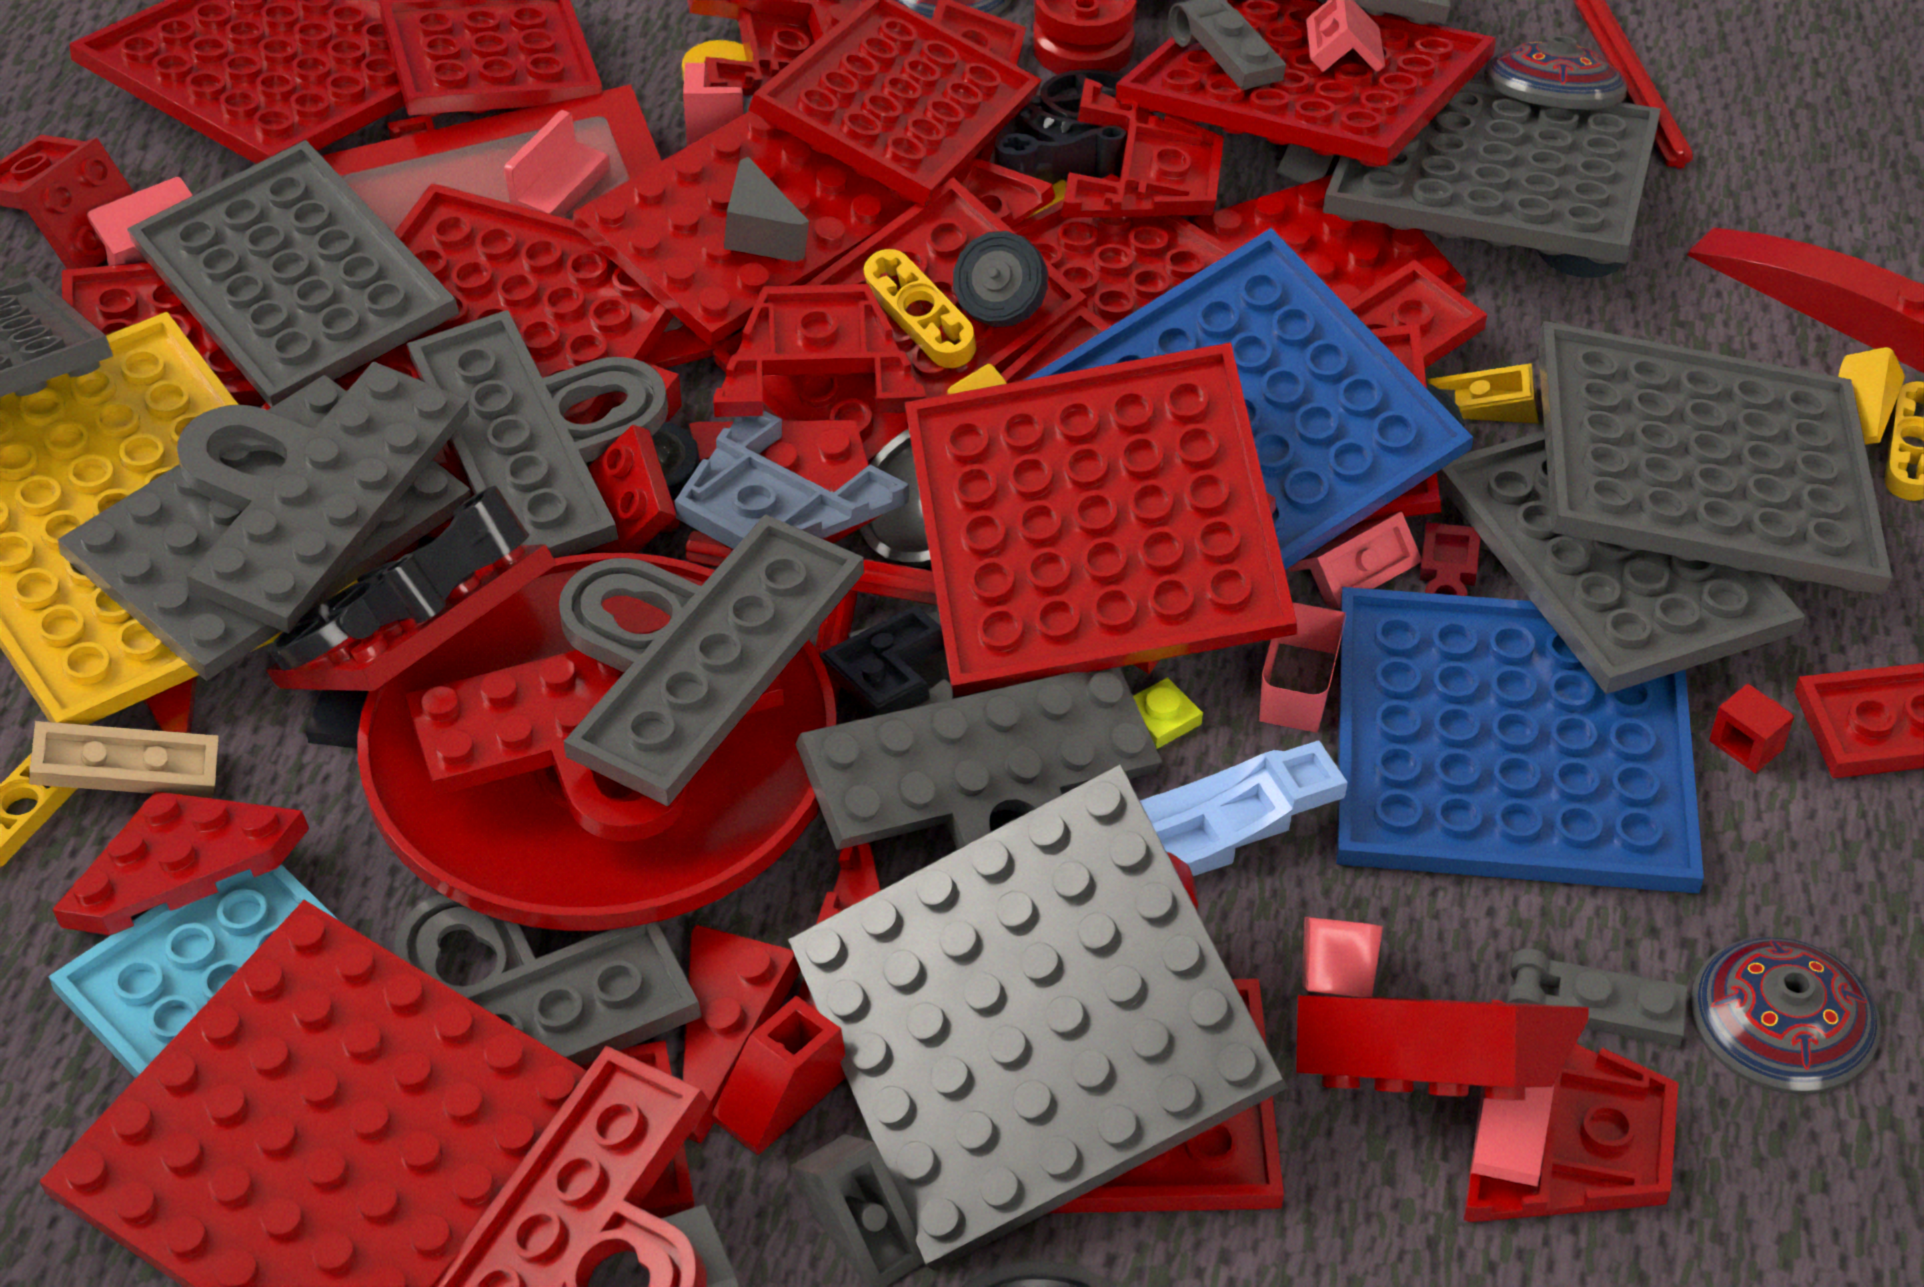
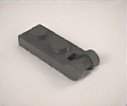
M1521 949L1512 956L1511 976L1516 981L1515 985L1511 986L1508 990L1506 1003L1589 1007V1020L1584 1029L1680 1047L1684 1034L1687 985L1549 960L1546 954L1536 949ZM1540 985L1558 988L1557 996L1545 994Z

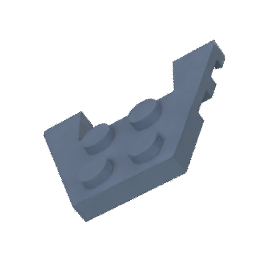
M763 410V416L735 417V421L730 428H723L716 438L717 448L709 460L702 459L676 498L675 512L677 515L676 519L732 549L736 548L765 514L823 539L905 505L909 502V484L869 465L835 492L828 491L759 455V453L782 437V419Z

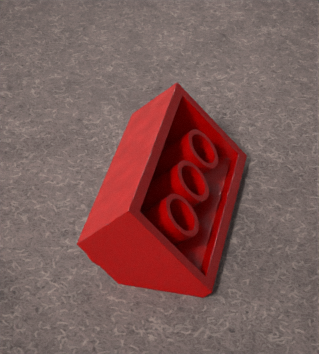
M1298 995L1296 1073L1322 1074V1087L1360 1088V1077L1374 1078L1375 1091L1414 1092V1081L1429 1082L1428 1094L1468 1096L1469 1085L1485 1086V1099L1525 1100V1088L1553 1086L1589 1020V1007L1389 997L1366 998L1356 996Z

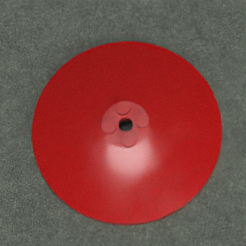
M591 553L554 558L557 563L555 566L375 691L368 692L361 712L358 730V764L365 799L373 821L391 850L423 882L463 906L503 921L563 931H600L659 922L694 911L725 897L770 867L794 844L810 823L819 807L795 744L803 732L837 725V713L833 688L826 667L812 642L808 639L778 675L783 687L784 704L743 716L690 779L689 799L682 815L673 825L657 835L636 841H613L598 837L585 830L571 814L554 765L435 796L408 712L405 698L406 693L577 650L570 644L563 633L559 599L569 579L581 569L593 563L615 558L637 559L653 564L699 586H702L715 571L688 561L637 553ZM614 596L604 600L602 608L614 616L619 627L634 634L661 629L671 619L670 615L661 609L629 596ZM592 770L595 781L607 787L613 798L618 801H635L643 796V794Z

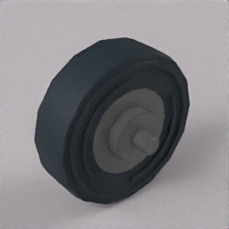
M1008 231L988 232L972 240L960 253L953 270V289L960 306L976 321L992 327L1014 326L1030 318L1041 306L1048 289V269L1041 252L1025 237Z

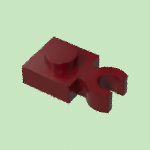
M1426 522L1420 580L1430 581L1426 586L1425 593L1467 596L1465 585L1475 586L1481 537L1473 527Z

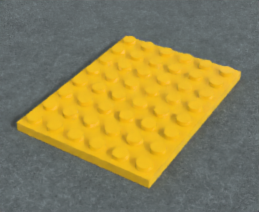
M168 312L106 335L113 356L99 361L101 366L97 370L77 377H70L68 373L46 380L48 383L46 388L30 395L16 396L13 392L0 397V648L48 720L53 723L89 725L199 675L60 554L57 540L179 465L177 452L179 437L183 429L197 416L218 407L238 405ZM357 580L354 581L353 583H351L350 585H348V586L345 587L344 589H346V588H348V587H350V586H352V585L358 583V581H357ZM284 631L279 632L254 650L272 643Z

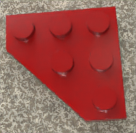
M155 791L117 836L109 842L108 846L84 874L74 882L70 890L52 910L61 928L113 935L133 927L134 923L131 916L165 902L170 911L217 893L218 889L215 882L248 869L251 870L254 878L277 869L310 828L302 810Z

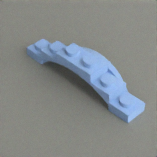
M1318 740L1287 751L1272 750L1216 774L1140 800L1166 852L1173 853L1188 864L1193 876L1233 864L1235 849L1289 831L1292 815L1345 798L1348 782Z

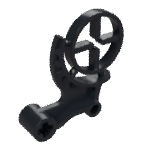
M1082 69L1064 72L1047 80L1041 87L1040 95H1036L1016 115V120L1020 126L1032 136L1014 133L997 138L995 141L994 164L1043 180L1052 185L1068 178L1069 172L1100 179L1110 174L1120 178L1127 137L1126 131L1118 126H1099L1077 121L1079 113L1076 112H1079L1085 79L1103 84V87L1114 89L1101 92L1116 98V83L1126 75L1107 70ZM1075 87L1078 93L1055 97L1062 91Z
M496 485L491 486L461 504L452 513L454 519L450 525L433 542L402 556L397 561L382 564L360 575L356 579L358 583L335 594L306 613L289 634L282 632L268 649L282 670H290L299 667L326 653L349 637L364 639L372 635L381 626L399 619L413 618L416 624L428 620L446 606V598L464 577L496 562L520 546L529 537V534Z

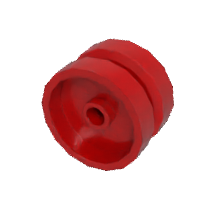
M1034 0V57L1044 68L1057 75L1082 69L1120 71L1128 65L1134 53L1135 32L1133 24L1136 20L1137 0Z

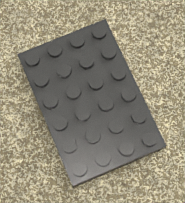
M306 140L127 228L130 239L136 249L270 407L283 401L323 375H326L333 381L459 314L456 300Z
M323 375L267 411L315 429L344 396L346 391L326 375ZM241 448L228 450L220 458L221 462L225 465L251 475H265L274 472L285 462V458L275 452L267 450L251 452ZM432 459L306 613L356 581L360 575L380 566L452 518V513L471 498L470 488ZM180 465L167 471L57 539L60 554L206 681L281 632L277 628L189 591L188 573L242 511L195 491L184 480Z
M1544 431L1466 453L1437 471L1438 485L1606 694L1795 635L1802 631L1806 616L1768 573L1753 570L1741 571L1727 565L1700 560L1688 561L1674 555L1642 549L1630 550L1620 545L1589 539L1577 540L1566 535L1552 533Z

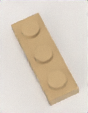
M35 721L29 784L152 794L158 791L196 797H213L219 736Z

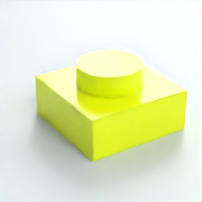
M1168 677L1133 696L1156 749L1202 724L1203 712Z

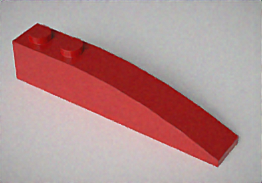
M1713 227L1688 251L1687 256L1874 349L1891 348L1898 361L1924 373V284L1847 254L1806 242L1756 232Z

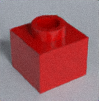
M1747 683L1719 706L1709 741L1753 773H1757L1784 750L1795 715L1784 709L1777 701L1767 697Z

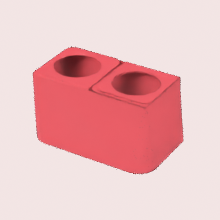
M1293 603L1298 635L1271 639L1262 672L1259 721L1318 733L1345 624L1344 617L1346 619V612ZM1279 644L1332 654L1336 652L1327 690L1320 694H1307L1269 685Z
M1304 917L1303 988L1312 992L1372 997L1383 926Z

